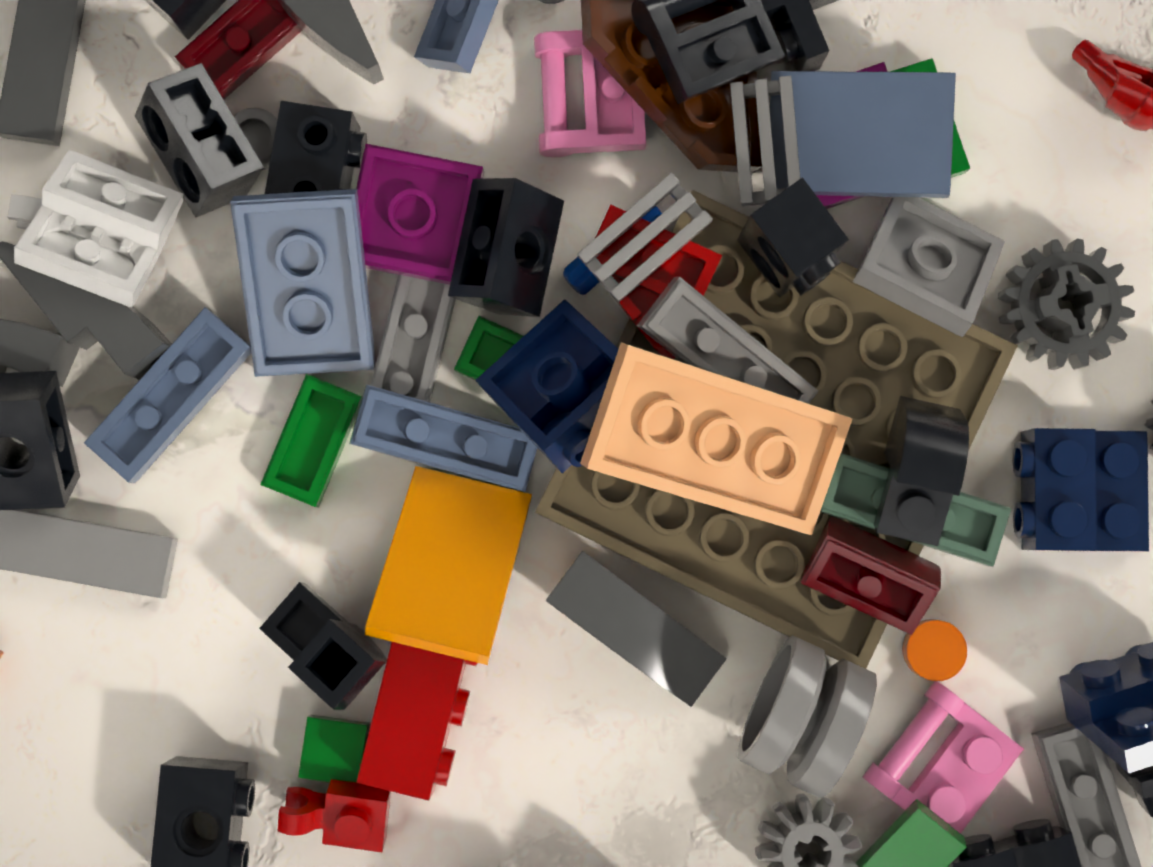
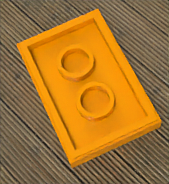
M415 466L365 625V635L488 665L532 494Z

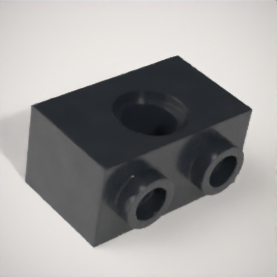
M517 178L473 179L448 296L499 315L540 317L564 200Z
M57 371L0 373V510L65 508L80 478ZM12 438L21 441L23 444L15 442Z
M176 756L161 764L151 867H248L249 842L241 841L243 817H250L255 800V780L247 779L248 762ZM196 812H206L216 820L218 825L216 839H204L197 834L193 825V818Z

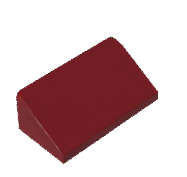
M831 516L821 533L800 583L912 635L941 589V568L927 559Z

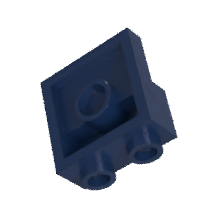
M564 299L475 381L563 474L571 465L575 467L583 466L580 462L618 348Z
M1033 428L1021 431V441H1017L1014 445L1012 464L1015 476L1021 478V502H1016L1014 507L1013 528L1016 537L1022 538V550L1149 552L1147 431H1096V429Z
M1153 642L1136 645L1130 648L1125 656L1116 659L1080 663L1069 674L1059 677L1066 717L1071 724L1127 773L1153 765Z

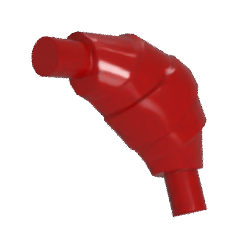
M1089 40L1080 42L1073 50L1072 59L1087 70L1088 77L1105 100V107L1119 116L1125 125L1134 130L1146 132L1149 129H1153V69L1134 64L1115 54H1106Z

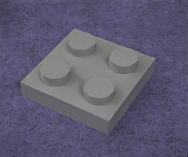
M892 197L853 282L963 337L975 320L1005 241L919 197Z

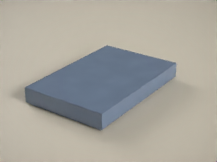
M771 71V81L779 80V77L791 75L800 177L804 178L816 195L949 198L956 73ZM781 95L770 96V117L777 189H783L789 186Z
M357 189L233 196L230 205L255 377L374 370L376 358Z

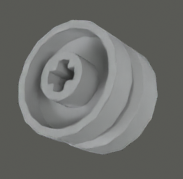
M792 635L783 644L774 658L759 688L742 732L737 758L741 762L767 774H771L787 761V776L790 784L818 798H823L831 792L842 777L865 730L877 687L876 673L845 659L836 662L826 671L825 650Z

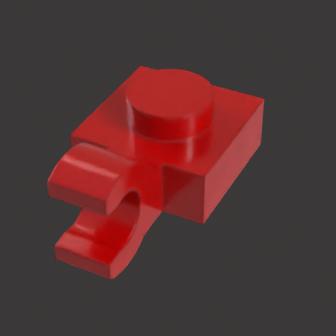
M331 779L326 794L304 787H288L285 807L280 806L277 831L286 835L298 836L310 833L315 829H323L322 844L382 853L387 838L391 791Z

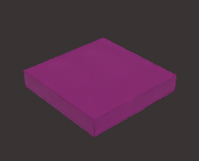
M365 144L356 189L366 268L450 285L472 180L483 179V166Z

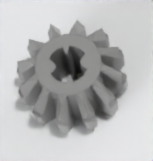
M797 794L795 799L796 813L790 814L784 804L777 802L773 805V809L781 820L779 825L777 826L768 821H761L758 826L760 833L772 840V842L762 843L755 847V854L759 860L771 862L767 867H858L854 861L844 856L855 853L862 848L861 840L857 836L846 834L850 830L853 820L846 812L833 816L834 803L826 797L821 798L812 811L809 798L805 794ZM814 838L820 846L817 855L807 852L802 860L801 855L795 849L799 841L809 844Z

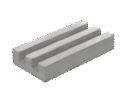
M791 75L779 77V80L767 81L766 78L755 80V83L743 84V82L730 83L740 202L742 207L766 204L787 189H777L769 96L781 95L788 186H791L801 178ZM756 98L764 183V191L753 192L745 103V99Z
M671 172L578 253V257L619 303L706 228L713 218L706 210L703 211L692 194L689 191L686 192L680 185L678 178ZM670 194L676 200L674 204L605 264L602 265L596 257ZM686 212L692 221L618 284L612 275Z

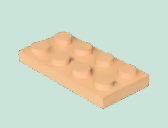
M621 342L580 464L593 471L812 535L853 418Z

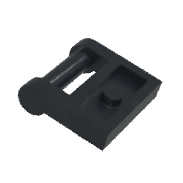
M634 0L631 8L633 21L637 29L647 36L677 104L772 65L785 57L761 0H725L731 3L733 12L677 34L671 19L718 0Z

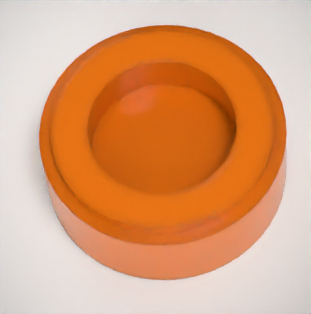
M928 619L920 621L912 635L908 633L905 635L902 652L907 666L916 675L931 681H944L954 677L963 668L967 658V644L962 633L954 625L941 620Z

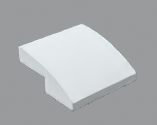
M69 149L42 188V206L14 247V263L132 308L164 247L182 205L184 194Z

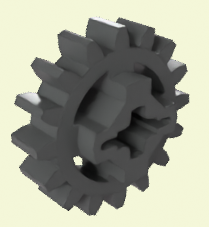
M1077 238L1069 243L1064 251L1060 241L1054 239L1043 245V254L1033 248L1021 256L1025 267L1016 265L1007 271L1005 276L1010 282L1015 284V287L1002 290L998 293L997 299L1011 304V311L1003 314L998 319L1000 324L1014 323L1017 329L1008 341L1014 344L1026 341L1030 345L1027 350L1026 360L1032 362L1046 354L1048 355L1047 364L1050 370L1064 367L1067 358L1073 370L1080 369L1089 365V355L1096 361L1110 356L1111 351L1107 342L1115 344L1126 339L1127 333L1117 324L1118 322L1135 317V310L1122 306V298L1135 291L1131 285L1118 286L1115 278L1124 270L1122 263L1109 268L1102 264L1107 249L1100 247L1086 255L1084 254V240ZM1080 272L1087 276L1090 280L1080 275ZM1043 273V277L1039 279L1041 290L1035 300L1029 301L1031 288L1037 277ZM1061 298L1062 301L1071 300L1074 310H1060L1058 299ZM1102 309L1100 321L1094 330L1092 319L1097 311ZM1037 325L1052 333L1053 339L1044 334Z

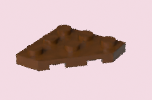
M581 0L582 41L589 52L698 170L738 172L730 83H755V80H758L757 71L677 104L647 36L637 29L633 21L631 8L634 0ZM718 0L673 18L671 21L677 34L731 13L734 10L730 2ZM756 98L745 99L751 173L762 167Z

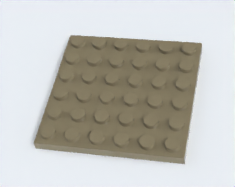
M691 191L703 211L706 210L713 218L712 222L691 241L722 255L704 297L818 390V393L809 404L853 418L841 453L890 468L884 451L900 396L960 409L968 422L970 449L1018 345L972 324L963 337H960L854 283L853 280L858 269L841 260V264L833 269L827 278L804 295L800 296L796 289L793 288L779 298L737 241L749 216L697 191ZM686 212L679 216L672 230L673 233L677 234L692 221ZM629 318L616 347L619 349L622 342L658 354ZM573 465L563 474L556 468L535 511L536 514L788 637L793 635L825 650V655L838 661L845 659L866 669L887 626V623L800 583L821 533L831 515L822 512L819 514L813 534L809 535L593 471L584 466L575 467ZM843 520L918 556L924 547L902 538L876 533L874 529Z

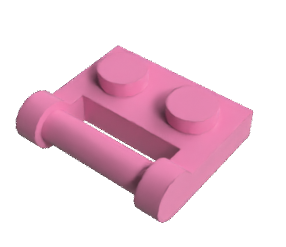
M582 30L551 31L537 34L534 37L535 57L541 59L544 133L539 135V154L545 157H564L574 153L645 150V111L583 45ZM571 55H582L585 129L568 130L564 58Z
M934 681L924 694L928 699L881 763L878 766L872 763L862 777L904 810L918 799L961 834L1024 748L973 710L948 688ZM947 715H949L958 724L910 788H905L898 780Z

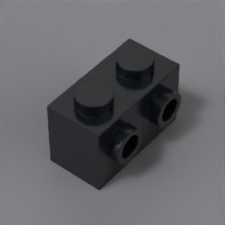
M281 101L264 194L350 189L354 167H361L365 144H367V133L360 132L361 127L353 112Z

